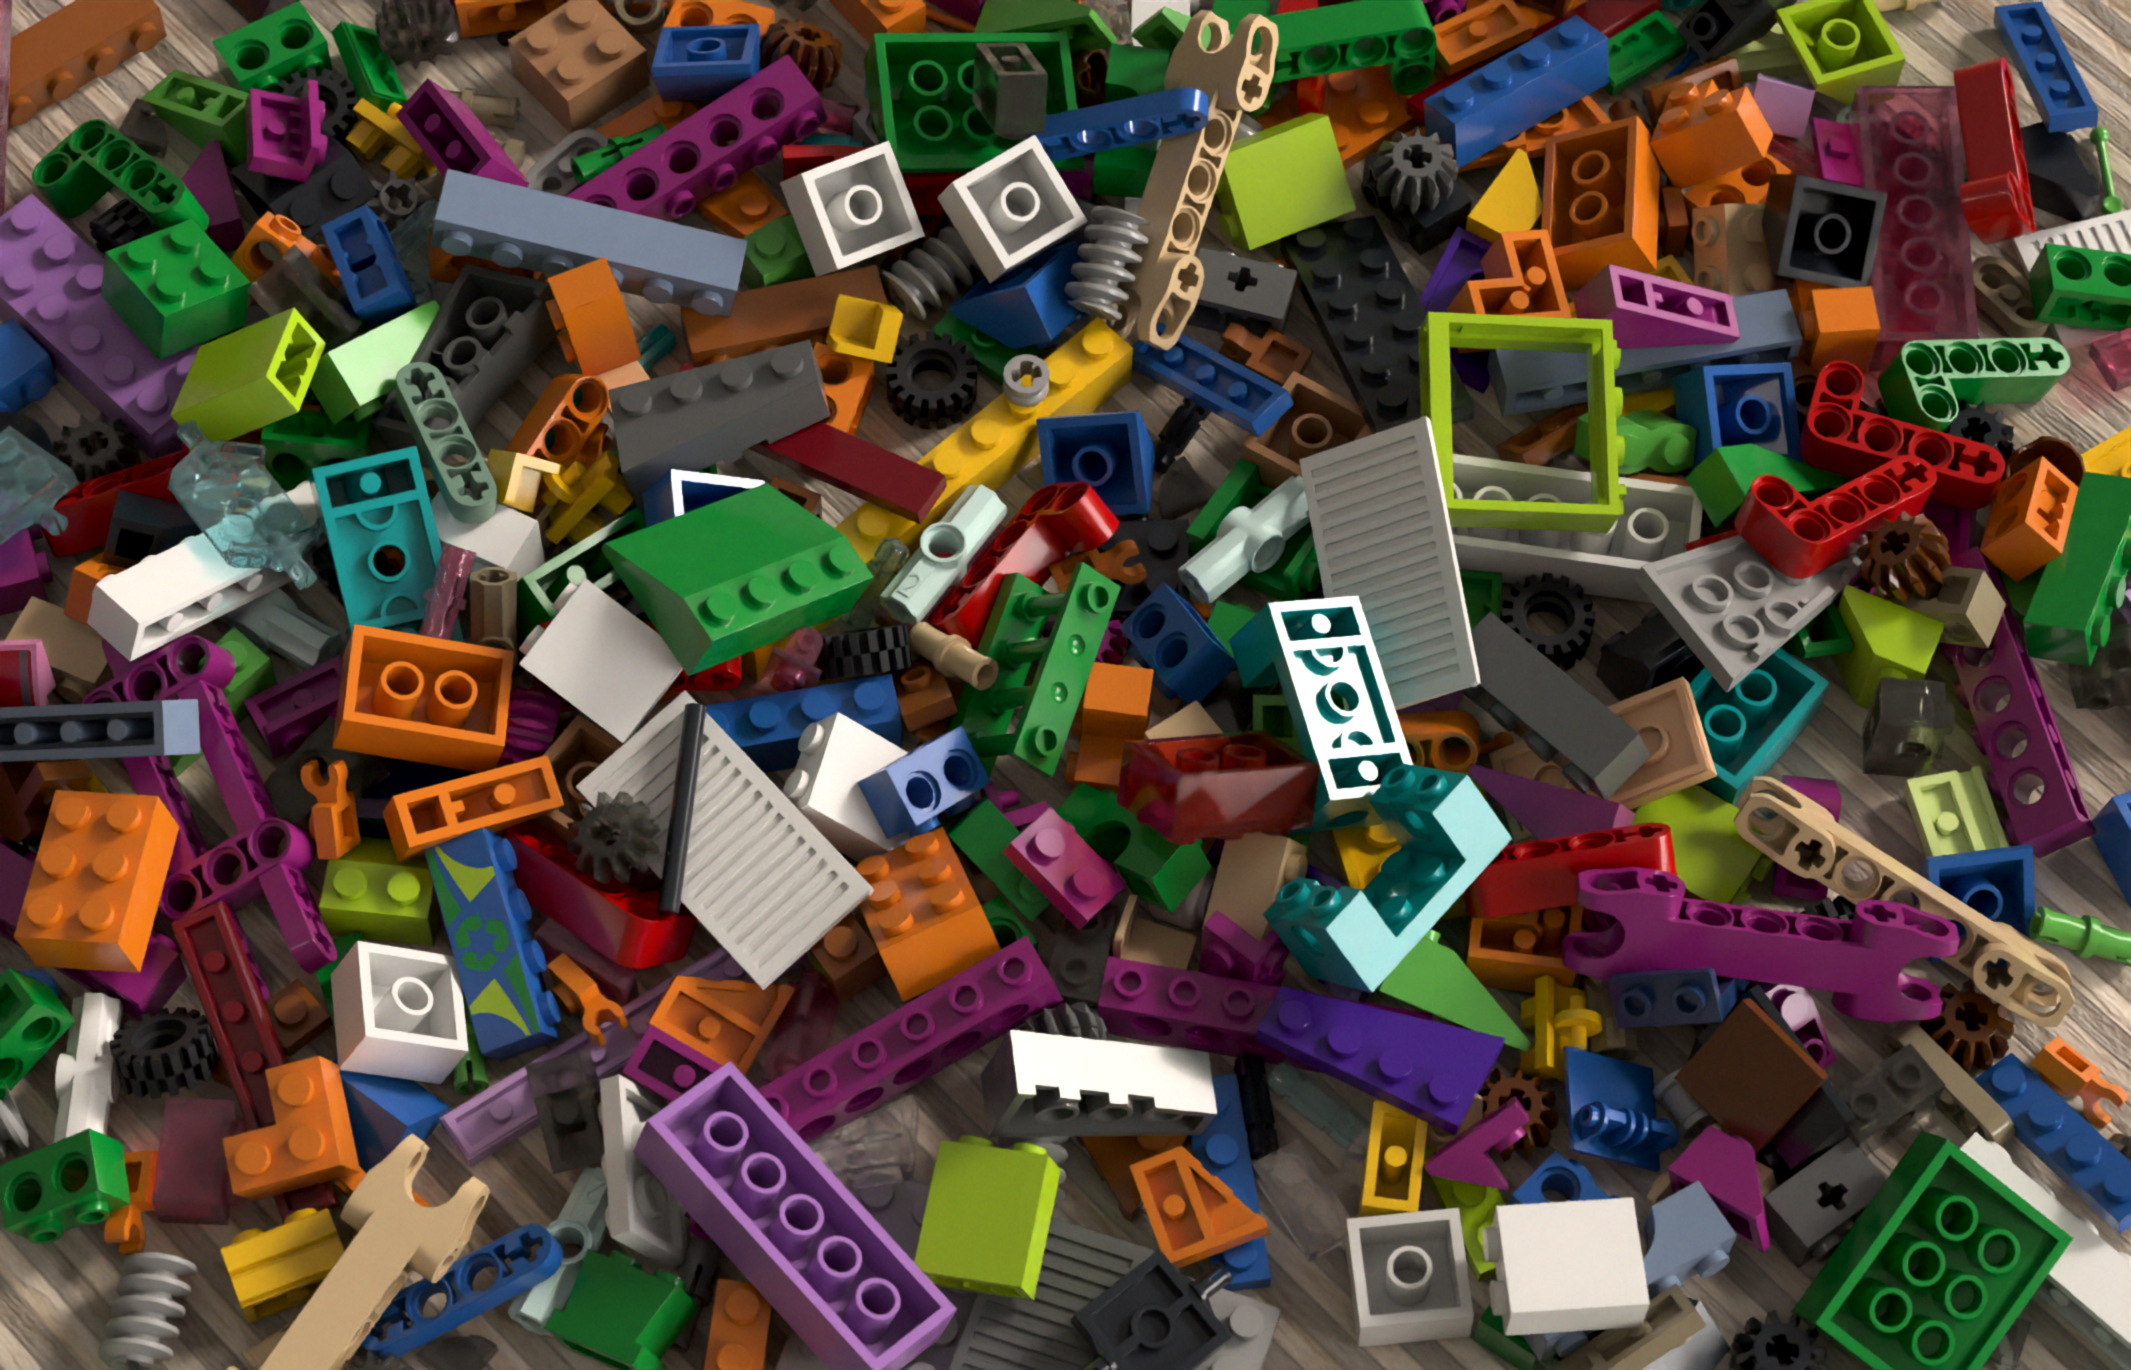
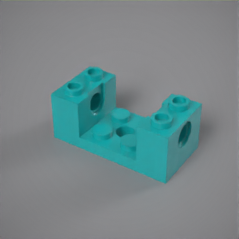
M417 446L313 468L308 479L320 528H325L348 622V628L346 629L347 639L349 640L354 624L464 643ZM383 547H393L399 550L404 558L403 570L391 577L380 574L374 567V554Z
M1349 596L1267 603L1229 639L1244 688L1271 686L1275 681L1280 680L1304 755V760L1275 785L1289 834L1380 825L1383 823V820L1368 800L1382 786V780L1387 773L1399 767L1402 763L1411 765L1413 763L1359 597ZM1330 691H1334L1340 697L1345 698L1349 711H1343L1333 703Z
M1402 763L1399 767L1386 774L1382 780V786L1368 800L1402 847L1383 862L1381 871L1362 890L1344 886L1337 890L1332 886H1320L1317 880L1298 876L1278 891L1276 900L1263 913V916L1309 977L1373 993L1510 842L1512 837L1467 774Z

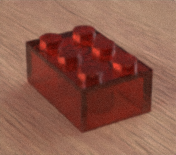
M1264 730L1124 741L1117 803L1134 814L1138 822L1150 825L1163 834L1166 841L1178 845H1191L1196 843L1197 838L1204 837L1240 840L1244 834L1256 832L1272 836H1284L1289 834L1290 829L1312 827L1320 765Z

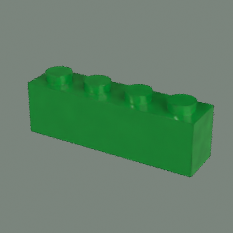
M2085 472L2078 488L2063 552L2060 556L2047 563L2023 620L2029 657L2091 666L2098 646L2104 647L2110 633V616L2113 608H2120L2123 604L2126 591L2125 579L2128 571L2131 570V478Z

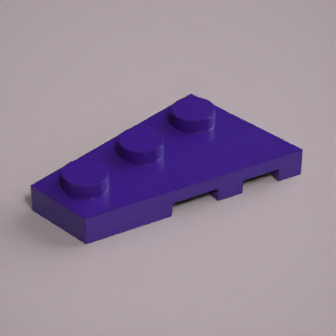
M1457 226L1419 299L1426 314L1428 312L1448 313L1447 308L1467 281L1485 280L1481 259L1492 246V243ZM1450 347V359L1463 384L1484 394L1489 386L1490 379L1487 368L1490 351L1459 354L1456 347Z

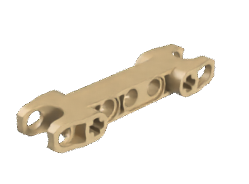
M1200 10L1190 19L1173 51L1165 75V91L1183 87L1196 88L1203 91L1209 100L1208 124L1200 131L1161 140L1136 214L1150 223V225H1139L1137 229L1149 238L1147 245L1132 244L1131 250L1142 257L1141 264L1126 263L1124 266L1127 271L1136 277L1134 282H1119L1117 286L1129 295L1128 301H1112L1111 305L1117 303V311L1122 314L1121 320H1115L1111 329L1122 339H1126L1130 334L1132 326L1139 315L1137 322L1139 340L1157 350L1168 351L1178 341L1196 307L1203 286L1204 269L1201 261L1194 256L1242 111L1252 112L1262 106L1274 75L1275 58L1279 43L1278 29L1276 24L1260 14L1249 13L1239 22L1232 40L1229 42L1230 31L1228 21L1218 17L1212 11ZM1208 24L1211 30V39L1205 50L1201 42V35L1204 27ZM1259 29L1262 38L1261 47L1255 55H1252L1253 36L1255 31ZM1163 310L1167 323L1163 334L1158 336L1156 323ZM1089 315V323L1096 319L1097 316ZM1099 317L1105 324H1107L1106 319Z
M1755 776L1738 799L1737 806L1740 811L1735 816L1734 823L1741 837L1794 874L1803 878H1814L1855 905L1864 900L1889 901L1893 893L1900 890H1908L1913 892L1919 899L1918 904L1914 907L1915 909L1940 916L1947 920L1960 922L1966 930L1959 937L1960 941L1956 954L1940 959L1973 979L1976 987L1982 993L2038 1026L2058 1027L2075 1003L2069 987L2072 984V977L2063 961L2012 926L2003 922L1991 921L1841 826L1827 809L1772 777ZM1761 790H1771L1778 794L1781 800L1777 799L1776 797L1770 794L1757 792ZM1765 807L1775 811L1778 815L1771 819H1765L1754 810ZM1748 823L1753 825L1755 828L1760 830L1765 835L1755 833L1750 828ZM1852 861H1862L1872 868L1873 873L1863 881H1854L1844 874L1843 867ZM2043 965L2052 967L2057 972L2058 976L2052 973ZM2041 983H2046L2052 987L2048 991H2037L2032 988ZM2028 1001L2044 1007L2056 1006L2058 1002L2059 1005L2052 1011L2039 1012L2034 1010Z
M411 1133L383 1161L368 1171L346 1202L340 1216L341 1220L357 1230L358 1234L259 1370H342L413 1271L431 1283H436L446 1274L469 1242L475 1222L491 1192L489 1187L472 1176L469 1181L464 1182L447 1203L437 1207H424L415 1203L412 1195V1182L417 1171L427 1158L426 1154L430 1148L424 1141ZM231 1366V1367H229V1368L226 1369V1370H239V1369H238L237 1367H235V1366Z

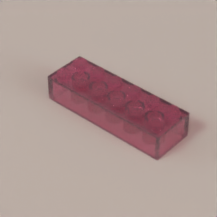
M1856 86L1848 116V124L1851 127L1861 188L1887 193L1869 285L1872 286L1880 331L1868 365V372H1882L1907 342L1914 340L1979 339L1969 226L1962 210L1959 186L1964 183L1956 87Z

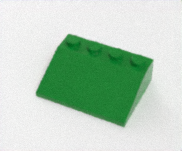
M874 33L864 59L868 104L879 144L889 141L901 173H969L1023 142V128L1029 120L1077 109L1068 33ZM1083 156L1052 162L1057 172L1083 171L1085 167Z
M768 483L606 542L601 548L688 676L849 612L874 578L845 535Z
M1921 1130L1791 1312L1794 1315L1798 1314L1799 1318L1811 1328H1817V1332L1868 1370H1980L2073 1238L1951 1141Z

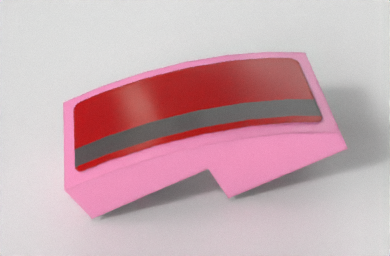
M42 640L0 641V707L49 705L47 695L56 687V683Z

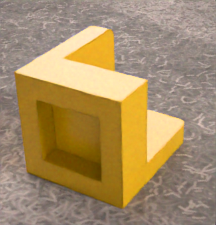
M839 294L835 300L826 343L835 352L891 364L903 314L894 305Z
M490 449L487 467L496 483L497 503L533 513L542 474L559 475L561 465L517 452Z

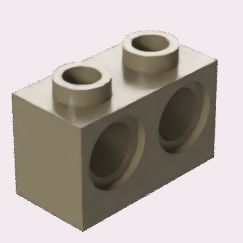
M1953 566L1941 571L1943 584H1930L1926 587V598L1918 593H1913L1906 604L1896 599V597L1888 600L1946 623L1938 643L1987 649L2006 607V603L1984 570Z

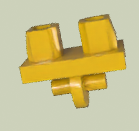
M361 98L353 107L358 121L345 138L349 148L365 161H370L383 145H386L391 151L380 163L385 174L388 175L390 171L394 170L397 179L406 181L415 176L420 170L431 176L436 171V166L395 115L402 106L397 102L392 103L388 108V115H386Z
M607 450L587 471L580 462L575 461L568 469L561 465L559 475L543 473V479L548 489L541 497L547 505L553 506L555 504L548 514L552 525L545 531L544 536L556 545L565 536L573 542L579 543L603 528L604 520L591 511L597 503L601 504L615 516L620 515L632 503L633 497L626 481L618 473V457Z
M1549 975L1535 979V995L1521 1002V1021L1524 1023L1525 1028L1535 1032V1044L1529 1046L1527 1053L1521 1052L1520 1068L1524 1074L1531 1077L1541 1074L1543 1080L1556 1078L1565 1082L1563 1047L1570 1046L1586 1050L1587 1037L1595 1036L1602 1030L1601 1015L1596 1011L1586 1009L1584 991L1578 988L1559 985L1555 982L1554 977Z

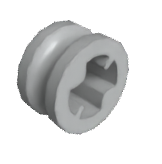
M1027 354L1015 356L1008 361L1004 367L1003 390L1008 400L1022 407H1031L1041 403L1049 391L1050 372L1047 364L1041 358ZM1031 375L1032 386H1021L1020 376Z

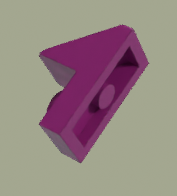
M1514 1096L1459 1134L1455 1139L1424 1159L1425 1169L1431 1176L1508 1190V1182L1486 1150L1494 1145L1496 1150L1501 1152L1522 1138L1526 1132L1521 1126L1529 1121L1527 1112Z

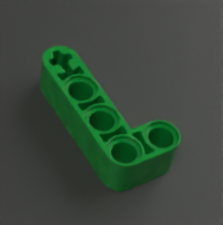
M1360 0L1264 16L1276 24L1278 29L1279 43L1271 83L1383 64L1392 88L1402 95L1419 93L1427 88L1433 80L1437 39L1422 0ZM1259 29L1255 31L1253 36L1252 55H1255L1261 47L1262 38Z
M92 119L77 127L41 159L32 172L34 184L57 213L64 218H74L83 214L109 192L119 201L127 199L130 203L136 204L139 211H143L148 216L149 222L155 224L159 230L166 229L191 218L204 232L209 224V216L181 179L101 119Z
M2045 337L1914 340L1907 342L1879 374L1877 382L1889 418L1944 432L1957 417L1959 411L1958 404L1962 399L1968 405L1980 404L1982 401H1985V404L2038 402L2069 370L2071 362L2069 354L2059 342Z

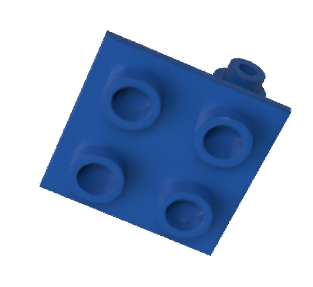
M1570 1046L1563 1047L1570 1151L1654 1172L1660 1171L1659 1154L1668 1148H1674L1678 1144L1680 1134L1678 1128L1674 1127L1670 1120L1665 1118L1656 1120L1655 1097L1652 1094L1654 1089L1653 1068Z

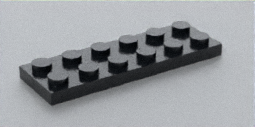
M1375 215L1307 228L1281 238L1280 251L1288 263L1289 269L1297 271L1296 283L1372 435L1421 418L1418 331L1427 314ZM1450 359L1452 424L1473 419L1474 403Z

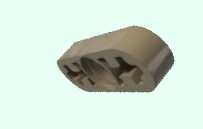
M1903 1020L1882 1038V1047L1890 1061L1968 1139L1977 1132L1986 1141H1993L2003 1146L2015 1136L2014 1124L2003 1108L1917 1024L1909 1020Z

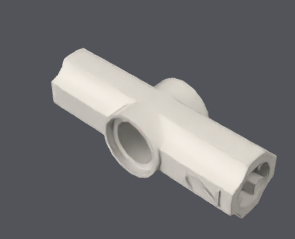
M84 993L81 997L73 998L71 1015L76 1021L69 1027L66 1053L59 1055L56 1066L55 1090L59 1108L53 1143L88 1128L107 1136L110 1105L117 1103L120 1092V1082L109 1046L110 1040H114L113 1034L121 1028L123 1005L120 999L109 997L104 993Z

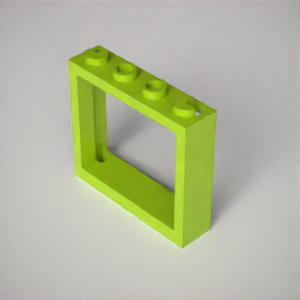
M1428 312L1418 331L1421 417L1426 416L1431 421L1451 527L1608 533L1618 517L1624 515L1623 499L1627 495L1626 486L1619 484L1618 466H1622L1625 456V441L1623 435H1617L1616 418H1619L1622 413L1623 392L1621 387H1615L1614 370H1617L1620 364L1621 348H1617V340H1613L1612 320ZM1450 347L1586 353L1592 504L1454 499Z

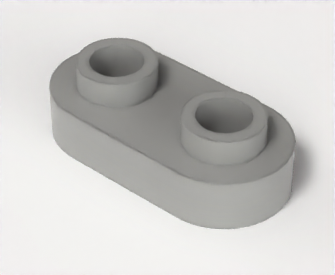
M581 129L571 133L529 169L526 179L530 184L527 188L564 197L580 187L572 174L570 159L607 145L608 139L602 133L592 129ZM550 188H557V189H558V190H556V191H546V190H548V189H550Z

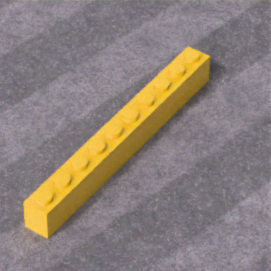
M1097 317L1043 360L1047 364L1050 373L1048 395L1041 403L1031 407L1018 406L1011 403L1003 392L916 462L945 475L947 487L921 524L868 501L838 524L835 529L846 536L874 576L857 602L908 562L920 547V537L924 530L930 525L940 522L970 484L974 486L982 484L990 490L996 491L1040 455L1036 422L1038 417L1091 414L1131 381L1133 347ZM1024 375L1020 379L1021 386L1029 387L1033 384L1031 375ZM840 616L743 654L742 670L758 684Z

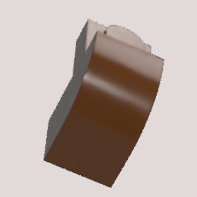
M50 760L1 762L0 833L6 839L14 842L42 840L55 791H84L90 782L92 775L86 761L51 762Z

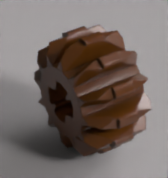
M780 19L778 23L770 24L767 33L763 36L760 49H762L760 53V68L762 70L788 54L817 92H823L824 88L832 87L842 66L841 58L843 52L841 51L842 43L837 38L832 37V33L829 30H821L816 27L815 23L810 25L800 19H797L795 22L788 19Z
M1903 511L1894 522L1883 517L1882 528L1878 531H1866L1869 543L1857 549L1860 555L1859 559L1861 560L1859 565L1862 570L1861 575L1867 584L1872 585L1877 594L1885 600L1896 597V599L1906 604L1913 593H1918L1926 598V587L1930 584H1943L1941 571L1952 566L1949 559L1950 555L1948 554L1950 549L1947 545L1948 540L1942 530L1937 529L1933 522L1926 518L1923 513L1913 518L1912 515Z
M1971 979L1963 984L1960 991L1951 983L1943 986L1939 993L1943 1002L1939 1016L1928 1020H1920L1918 1026L1966 1073L1969 1072L1972 1064L1981 1072H1985L1992 1066L1994 1059L2000 1060V1058H2004L2009 1049L2007 1040L2011 1039L2014 1033V1023L2005 1019L2009 1009L1999 1003L1993 1004L1992 999L1984 993H1976Z
M1520 1066L1513 1069L1511 1078H1506L1496 1067L1495 1070L1491 1071L1489 1082L1485 1081L1478 1093L1483 1100L1482 1118L1514 1096L1528 1114L1529 1121L1521 1126L1526 1134L1500 1153L1504 1163L1510 1160L1513 1150H1517L1527 1161L1533 1156L1534 1146L1545 1149L1550 1144L1552 1138L1549 1130L1557 1128L1559 1122L1558 1112L1552 1110L1557 1099L1555 1091H1540L1543 1084L1541 1074L1531 1078L1529 1081L1523 1080V1072ZM1494 1145L1487 1149L1486 1152L1491 1151L1494 1148Z

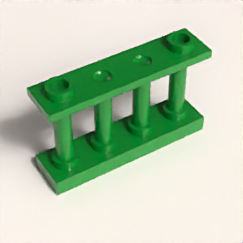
M1084 562L1076 563L1065 592L1049 593L1019 572L1005 574L977 649V652L992 658L998 663L999 672L997 679L986 690H978L965 681L956 706L958 712L952 716L947 730L948 732L962 726L989 778L997 756L1005 755L1012 756L1046 778L1053 777L1121 589L1119 585ZM1057 614L1049 638L1041 639L1049 615ZM1040 661L1032 685L1023 686L1031 663ZM1023 708L1015 732L1006 734L1014 710Z

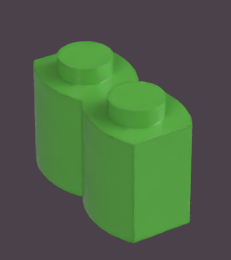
M1651 409L1633 411L1625 416L1616 418L1617 435H1623L1625 441L1624 461L1621 467L1618 466V474H1632L1647 467L1658 472L1675 473L1693 466L1697 436L1695 428L1662 412ZM1588 413L1577 418L1574 453L1590 461Z

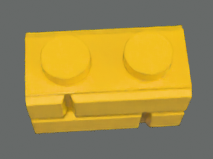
M314 1208L298 1210L285 1219L284 1225L266 1232L258 1228L243 1231L231 1239V1245L220 1249L248 1324L309 1301L345 1252L328 1208L319 1212Z

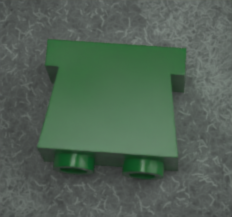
M587 1249L564 1312L554 1308L544 1329L567 1350L614 1370H666L667 1366L660 1360L700 1307L684 1292L687 1284L674 1274L657 1268L653 1275L641 1270L642 1265L639 1262L616 1250H612L608 1257Z

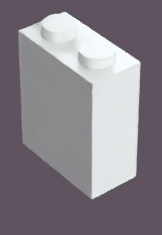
M586 578L579 587L570 582L552 606L559 613L550 625L544 629L538 624L521 645L519 650L526 656L520 662V665L619 741L625 743L638 729L683 668L662 637Z
M839 712L816 723H811L799 739L798 750L801 753L795 771L788 777L784 785L783 794L836 850L859 863L869 856L882 855L906 844L911 838L907 831L889 839L886 838L857 782L908 752Z
M1633 1198L1496 1206L1491 1227L1483 1228V1251L1486 1262H1495L1497 1280L1490 1282V1302L1493 1315H1502L1505 1336L1642 1327L1650 1303Z

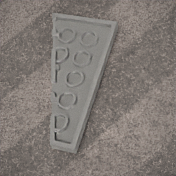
M1737 535L1643 565L1635 581L1727 693L1842 595L1846 584L1852 586L1862 577V570L1859 567L1861 564L1859 552H1856L1809 578L1793 579L1776 570L1741 535Z

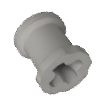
M1680 1068L1660 1081L1653 1089L1652 1094L1658 1102L1664 1101L1680 1123L1679 1133L1684 1139H1689L1702 1133L1709 1125L1717 1121L1674 1079L1682 1069Z

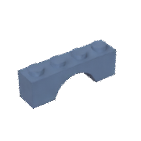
M1699 1180L1656 1203L1650 1209L1644 1226L1647 1254L1643 1258L1649 1301L1675 1283L1682 1289V1283L1697 1274L1702 1279L1708 1278L1719 1272L1730 1261L1728 1256L1737 1234ZM1597 1330L1523 1334L1522 1336L1538 1360L1542 1362L1556 1353L1560 1358L1567 1357L1586 1344L1588 1341L1587 1336Z

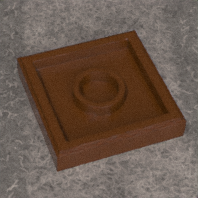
M1749 997L1740 1002L1674 1079L1729 1134H1736L1745 1139L1753 1148L1755 1155L1760 1154L1826 1081L1829 1075Z

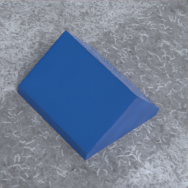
M760 24L662 27L651 66L652 77L662 101L716 100L759 73Z
M1138 410L1038 417L1036 419L1044 486L1053 483L1086 481L1114 515L1150 512L1155 446Z
M2030 844L1924 858L1918 872L1920 876L1991 921L2008 924L2029 937V925L2035 912L2033 847ZM1911 892L1914 906H1916L1919 902V899L1913 892ZM1949 920L1956 924L1960 937L1965 932V927L1958 921ZM1928 957L1931 962L1943 961L1937 957Z
M338 1058L331 1060V1062L338 1065ZM339 1070L359 1167L366 1173L383 1161L411 1133L425 1141L440 1124L439 1118L451 1111L448 1105L414 1080Z

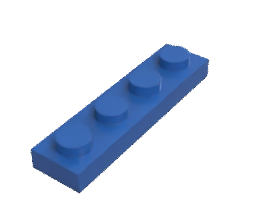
M2037 1L1995 7L1993 23L2048 133L2058 131L2072 132L2076 129L2097 127L2099 110L2043 2Z
M1160 321L1156 323L1158 336L1162 335L1166 328V325ZM1182 333L1178 341L1168 351L1157 350L1141 340L1132 345L1133 369L1258 438L1294 405L1288 390Z
M2010 1053L1973 1079L2009 1115L2015 1127V1137L2115 1231L2121 1234L2131 1227V1162L2013 1053Z
M1237 1075L1212 1076L1217 1115L1201 1135H1190L1192 1155L1201 1162L1202 1167L1212 1176H1217L1233 1191L1234 1195L1255 1214H1260ZM1264 1236L1209 1257L1210 1268L1217 1262L1225 1267L1219 1276L1228 1270L1232 1277V1282L1225 1285L1223 1289L1232 1292L1270 1287L1271 1274Z

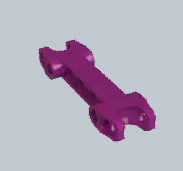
M1625 867L1618 869H1591L1578 873L1575 884L1577 903L1584 905L1587 909L1613 915L1618 921L1611 928L1602 932H1573L1565 935L1561 953L1563 966L1579 974L1594 977L1604 982H1607L1613 973L1711 967L1715 970L1716 976L1833 991L1832 1004L1840 1013L1857 1019L1894 1022L1901 1020H1928L1939 1016L1943 1003L1939 994V986L1932 984L1929 980L1903 974L1901 970L1910 961L1920 957L1945 958L1956 954L1960 939L1956 924L1940 916L1917 910L1903 903L1881 900L1860 901L1856 905L1851 921L1683 898L1686 886L1677 876L1660 870Z

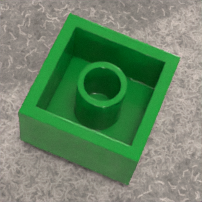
M191 218L106 251L101 297L155 357L161 360L245 326L251 282Z

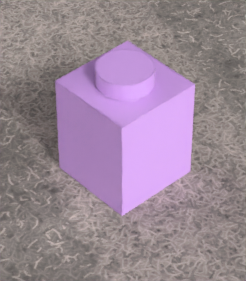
M1758 73L1755 85L1745 84L1772 133L1804 139L1815 95L1813 85L1763 73Z

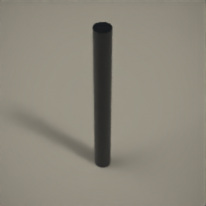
M688 703L684 709L657 909L658 914L669 917L678 916L680 911L707 709L706 706L697 703Z

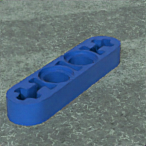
M1183 87L1047 115L1025 123L1023 141L1035 135L1051 162L1194 133L1202 130L1208 124L1209 100L1203 91L1196 88Z
M536 1224L522 1226L455 1261L446 1274L436 1283H431L423 1278L399 1291L363 1340L361 1346L380 1360L390 1361L407 1354L547 1280L556 1273L561 1265L563 1258L561 1244L547 1229ZM535 1244H539L541 1247L536 1250L537 1259L530 1263L527 1260L531 1257L530 1248ZM506 1258H509L513 1261L509 1263V1266L514 1270V1273H512L508 1265L504 1262ZM495 1267L496 1277L493 1284L485 1291L474 1292L472 1283L476 1274L483 1268ZM445 1293L447 1301L442 1312L436 1317L424 1318L423 1308L426 1301L434 1294ZM412 1320L414 1326L410 1327L406 1323ZM388 1322L391 1323L392 1326L387 1329L388 1338L380 1341L378 1338L383 1335L382 1326Z

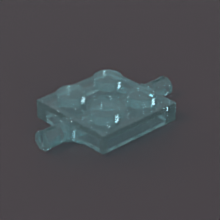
M10 425L0 432V545L18 531L33 524H39L51 535H60L59 529L63 532L66 530L68 519L54 510L53 507L62 496L79 484L70 467Z

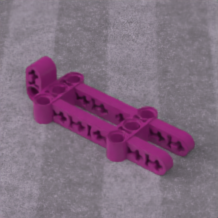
M184 634L129 661L106 639H103L102 648L114 678L91 691L81 704L198 699L200 746L238 834L208 851L168 756L121 758L137 795L159 796L179 825L178 835L169 864L171 874L165 879L159 908L164 915L171 919L179 920L217 902L222 901L226 903L265 1003L269 999V990L235 912L266 895L293 958L308 974H314L335 962L337 951L303 875V872L311 866L315 858V841L311 838L310 832L278 818L222 691L231 683L235 675L236 665L234 657L228 650L198 635ZM206 655L203 668L197 672L200 660ZM161 687L158 696L153 698L154 691ZM284 837H286V847L284 851L278 856V845L280 841ZM241 863V874L233 883V872ZM196 891V900L193 906L188 909L189 898Z

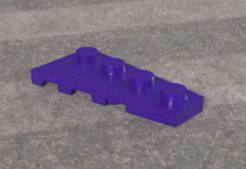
M1281 986L1257 1028L1255 1040L1456 1136L1503 1049L1505 1038Z

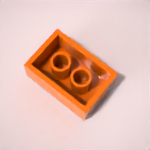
M1638 115L1546 138L1541 229H1547L1564 291L1582 288L1608 264L1643 273L1657 271L1660 162L1649 144L1652 135Z
M354 624L343 656L332 748L480 773L495 769L505 747L514 651Z
M67 790L55 791L14 934V938L37 966L140 973L179 831V825L159 796Z
M943 827L922 835H915L906 844L882 855L869 856L854 867L874 889L872 895L862 901L859 907L903 1002L939 986L1001 950L982 906Z

